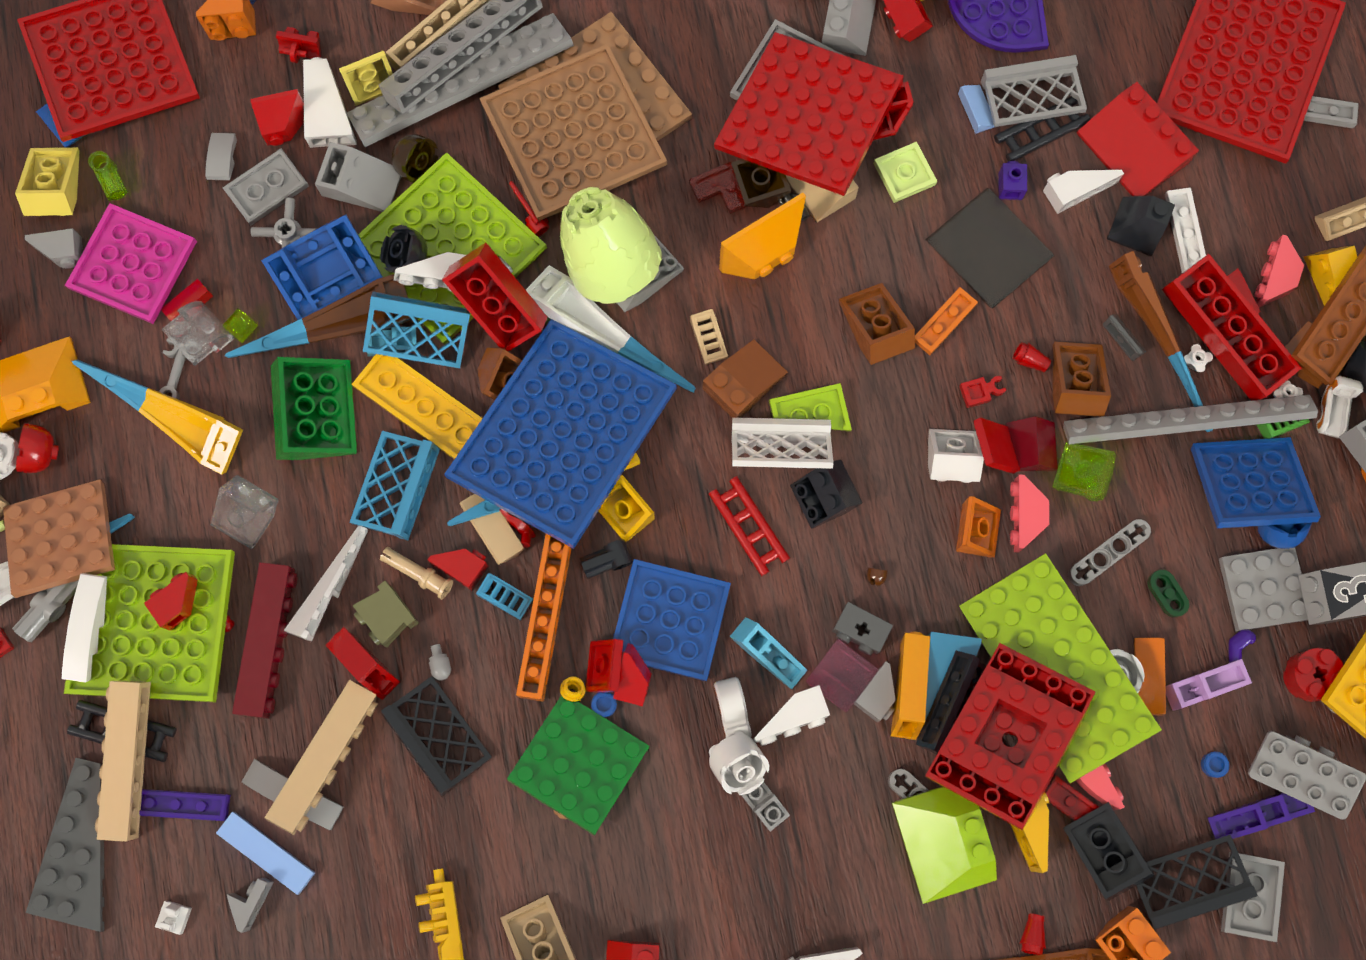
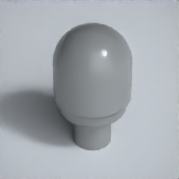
M440 644L431 646L432 657L429 658L431 674L437 680H444L451 673L450 661L447 654H442Z

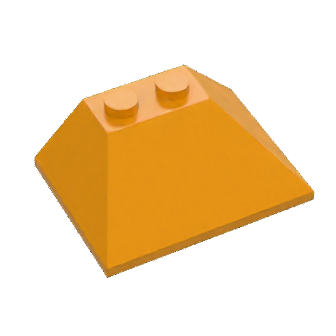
M804 193L799 194L721 242L719 270L725 274L756 279L759 276L765 277L774 270L773 268L780 263L785 265L791 261L795 252L806 195Z
M70 336L0 360L1 433L19 428V419L61 406L68 411L91 403L81 369L72 363V361L78 360Z

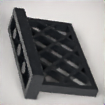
M955 651L916 745L937 755L953 727L956 716L958 718L967 702H963L966 693L968 699L973 691V686L977 684L986 668V665L980 662V658L972 654ZM977 670V677L972 680L975 671Z
M432 676L391 706L388 705L381 710L384 719L441 797L492 758ZM429 685H432L437 692L435 702L421 700L422 690ZM418 694V698H417V699H411V698H413L415 695ZM439 696H440L441 699L444 701V703H439V702H438V701H439ZM406 702L416 703L414 717L403 716L398 708ZM420 704L435 706L432 720L417 718ZM437 707L449 708L452 712L450 722L435 720ZM454 716H455V718L458 720L459 723H453V721H454ZM408 721H413V727L410 726ZM416 722L431 724L429 738L416 734ZM435 724L450 726L447 740L432 738ZM452 727L463 728L466 731L465 743L450 741ZM469 737L475 744L468 743ZM422 741H428V747ZM431 742L446 744L444 758L432 756L430 753ZM449 745L464 746L462 761L447 759ZM467 747L478 748L484 757L476 763L465 761ZM437 761L443 762V768L440 767ZM446 762L461 764L460 775L452 781L445 773ZM464 765L471 766L464 771Z
M1231 835L1148 861L1147 863L1151 870L1157 873L1151 887L1144 883L1136 885L1154 930L1258 896L1254 885L1252 886ZM1227 842L1231 851L1228 862L1212 855L1216 845ZM1212 847L1210 853L1203 851L1204 849ZM1199 852L1207 856L1202 870L1187 864L1191 853ZM1187 855L1184 862L1177 859L1179 857ZM1233 858L1237 867L1230 864ZM1210 859L1226 865L1220 879L1205 872ZM1173 860L1182 865L1177 879L1162 872L1165 862ZM1161 864L1159 870H1157V869L1151 867V866H1155V865ZM1185 867L1200 873L1195 887L1180 881ZM1230 867L1240 872L1244 883L1233 886L1223 881L1228 868ZM1160 875L1175 882L1169 896L1154 889ZM1203 875L1218 882L1214 893L1207 894L1198 889ZM1177 884L1193 891L1189 901L1181 902L1172 897ZM1221 884L1229 887L1219 891ZM1143 887L1150 890L1147 897ZM1152 892L1167 898L1163 909L1152 912L1148 902ZM1196 892L1203 895L1201 897L1193 899ZM1170 900L1177 903V905L1168 907Z

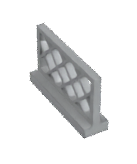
M1076 55L985 70L981 79L982 89L986 91L994 127L1086 112L1087 106L1076 68L1078 65ZM1071 76L1073 85L1069 88L1060 83L1061 77ZM1045 80L1052 84V86L1046 92L1036 86L1039 81ZM1017 84H1023L1030 88L1025 96L1014 90ZM1054 87L1066 93L1062 100L1050 94ZM1001 88L1007 93L1000 99L993 95L992 89ZM1032 90L1043 96L1039 104L1027 98ZM1009 94L1021 100L1016 108L1005 102ZM1070 95L1078 100L1079 106L1071 107L1064 103V101ZM1048 99L1058 106L1055 110L1049 111L1041 105ZM1023 103H1026L1035 110L1032 114H1025L1019 108ZM1002 106L1012 112V114L1008 118L999 119L997 111Z

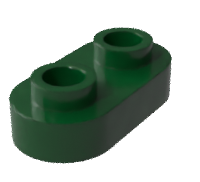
M1158 570L1149 576L1147 581L1148 588L1163 612L1174 618L1184 615L1189 609V600L1174 576L1167 570ZM1157 579L1163 582L1162 588L1157 586ZM1171 601L1176 602V609H1173L1170 606Z

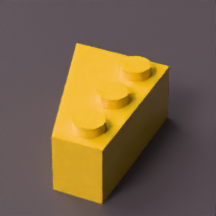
M1355 245L1331 248L1304 256L1324 306L1357 259Z

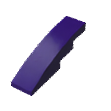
M1282 792L1216 814L1207 819L1215 839L1231 835L1232 839L1290 821L1293 818L1315 812L1313 806Z

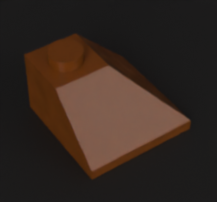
M486 348L477 369L481 393L496 400L522 360L504 349Z

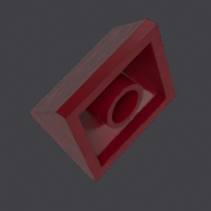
M1035 416L1005 424L1010 433L1020 471L1058 470L1055 422Z

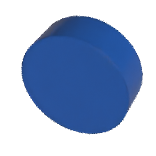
M601 692L593 697L591 707L594 712L605 718L611 716L616 711L617 701L613 699L614 696L611 693Z
M1209 752L1203 756L1201 768L1207 776L1219 778L1227 774L1229 761L1220 752Z

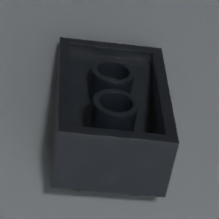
M1109 802L1063 828L1106 900L1109 901L1154 876L1153 871Z

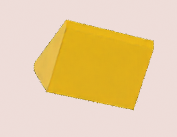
M623 475L620 476L599 509L601 515L625 542L629 541L655 520L653 510Z

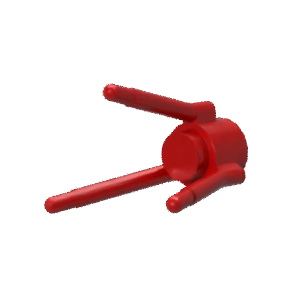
M510 181L509 185L529 214L525 219L526 226L538 237L543 235L550 227L548 219H537L513 181Z

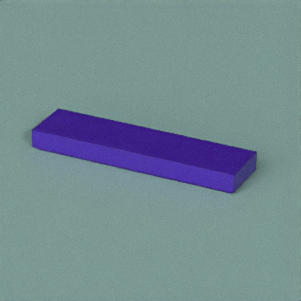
M142 789L139 816L226 821L231 795Z

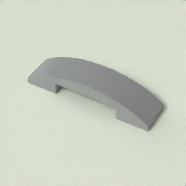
M254 759L242 783L266 798L275 801L287 782L288 777ZM323 796L317 807H311L306 816L310 821L328 830H332L344 806Z

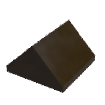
M744 159L731 162L746 207L770 208L791 192L785 174Z

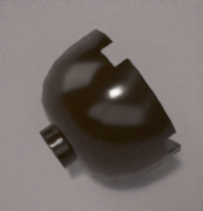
M418 134L402 137L394 146L392 152V164L395 171L405 180L414 183L438 161V156L435 155V148L438 149L436 143Z

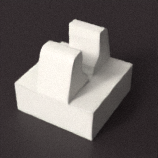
M168 900L164 901L155 927L175 934H183L192 908Z

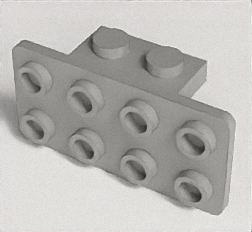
M1274 731L1267 732L1248 771V775L1252 779L1342 820L1346 819L1364 785L1366 774L1342 763L1334 757L1335 752L1320 746L1319 750L1311 747V741L1296 735L1294 739Z

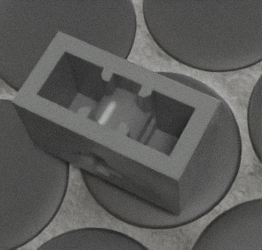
M847 602L832 632L836 633L835 637L846 644H849L851 641L859 646V651L871 656L872 653L877 655L881 651L893 625ZM863 625L865 627L864 632L867 634L864 633L862 636H859L858 629L856 628Z

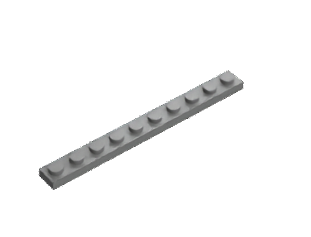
M1299 395L1064 421L1063 429L1069 444L1312 419L1317 418L1318 409L1310 395Z

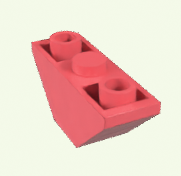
M1282 235L1277 241H1272L1268 248L1267 255H1270L1262 268L1261 276H1263V280L1257 286L1254 294L1259 308L1289 295L1298 287L1304 264L1286 235Z
M1018 475L1010 485V495L1014 497V506H1011L1010 519L1014 521V530H1011L1010 544L1014 545V552L1023 550L1049 525V500L1025 475Z

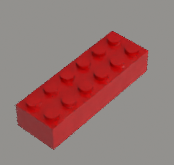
M1210 254L1204 256L1161 289L1251 401L1267 397L1302 369Z

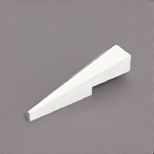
M362 526L356 528L284 631L308 641L313 640L331 597L338 598L368 532L367 528Z

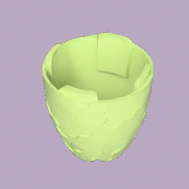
M588 187L572 195L569 204L562 211L560 225L561 247L569 277L577 291L587 299L604 304L625 301L654 280L662 260L660 246H658L653 232L644 219L624 199L617 197L606 189L600 190L597 187Z

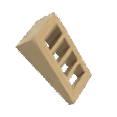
M713 309L691 315L690 323L705 365L728 358ZM710 321V323L698 326L700 323ZM713 329L712 333L701 335V332ZM715 338L717 340V342L704 345V342ZM718 347L720 349V351L709 355L707 354V351Z

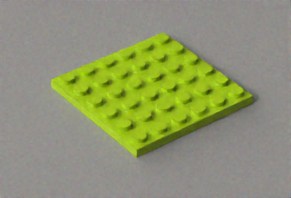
M445 153L358 234L383 277L395 273L389 272L384 268L386 265L380 259L381 247L385 237H391L395 232L392 229L399 225L410 227L423 236L428 247L427 259L446 252L467 255L486 242L495 254L503 258L513 269L512 274L515 278L547 248L546 244L448 153ZM416 283L405 285L408 297L411 299L465 308L448 288L438 287L436 289H429L422 284ZM470 313V317H469V322L474 318V317L471 315V313ZM426 320L422 323L431 333L439 328L434 320ZM451 324L445 328L451 339L462 330V325ZM442 331L435 335L444 345L449 342Z
M112 544L115 570L98 574L99 576L107 577L104 626L99 628L98 653L92 655L91 680L79 682L66 679L64 694L106 696V690L109 687L110 681L124 680L151 682L149 699L216 702L235 551ZM188 572L196 576L198 582L191 615L172 630L161 628L144 602L150 599V595L154 591L170 584L171 579L177 574Z

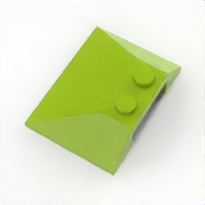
M943 786L892 802L923 904L997 880L995 855L978 805Z

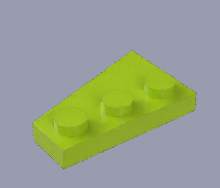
M841 383L769 399L774 419L831 420V430L852 431Z

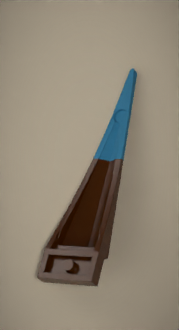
M394 274L376 279L326 307L226 353L225 356L232 358L366 333L372 292L409 298L406 287L400 284L399 281L393 280ZM374 310L373 319L379 327L390 320L385 312ZM403 315L396 321L398 324L412 321L410 316ZM392 322L391 324H389L388 326H386L384 329H389V328H391L392 326H395V325H394L393 322ZM372 324L371 332L376 329L373 324Z

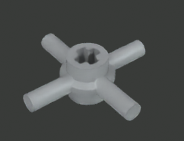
M288 197L285 200L284 218L278 220L274 228L251 227V236L274 237L276 242L282 245L281 248L317 228H301L299 223L294 220L295 199Z

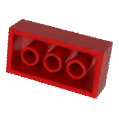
M486 242L449 266L442 278V281L501 349L510 351L542 331L547 315Z

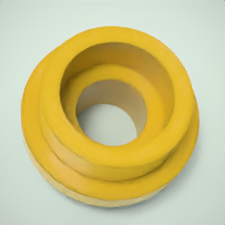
M578 677L565 679L560 686L562 697L571 702L581 700L585 694L583 681Z

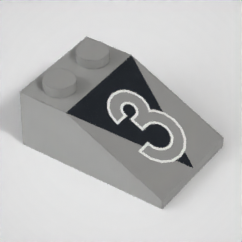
M1366 562L1298 575L1309 625L1328 624L1366 616Z

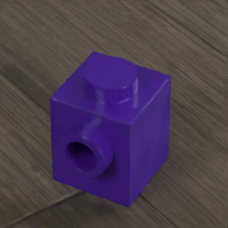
M1017 161L1003 163L998 173L999 199H1023L1027 192V164H1020Z

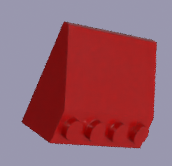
M1135 82L1120 93L1077 131L1078 136L1108 170L1123 171L1124 175L1119 182L1131 196H1146L1189 164L1199 152L1197 147L1138 82Z

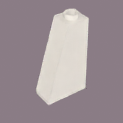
M319 57L303 60L304 138L309 147H328L330 142L341 145H357L328 60Z

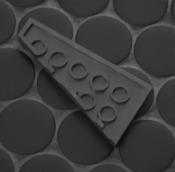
M75 758L26 913L103 932L102 907H104V897H102V880L104 879V840H97V832L95 830V823L99 817L97 797L101 791L99 772L103 764Z

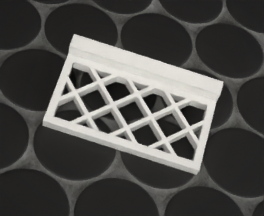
M732 418V466L833 468L830 433L831 420ZM757 445L760 448H762V450L757 452L752 448ZM783 446L787 450L782 453L777 448ZM804 447H808L812 451L806 453L801 449H803ZM744 452H745L746 454L750 455V457H738V456L741 455V454H743ZM770 453V454H772V455L775 456V457H774V458H766L765 455H767V454ZM793 454H796V455L799 456L800 458H799V459H792V458L789 457V456H791V455H793ZM820 454L826 459H816L815 456Z

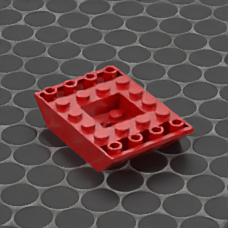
M999 643L925 777L1023 830L1082 723L1096 692ZM1005 735L1015 736L1017 744L1013 747L1004 745L1002 738Z

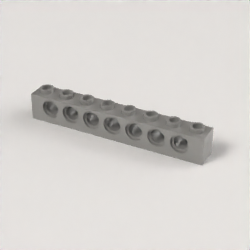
M490 0L381 82L379 87L386 102L404 114L543 7L541 0Z

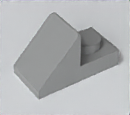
M265 877L253 881L246 893L249 896L248 899L235 893L227 894L237 931L241 933L250 931L274 883L273 881Z

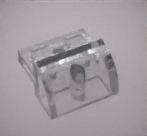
M201 301L188 303L177 311L180 314L161 329L194 366L211 352L215 351L218 353L235 338Z

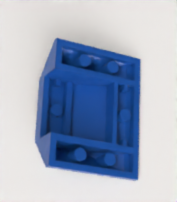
M346 214L289 243L261 260L297 320L383 277Z

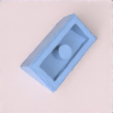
M965 85L960 87L958 95L975 134L994 128L990 107L981 86Z

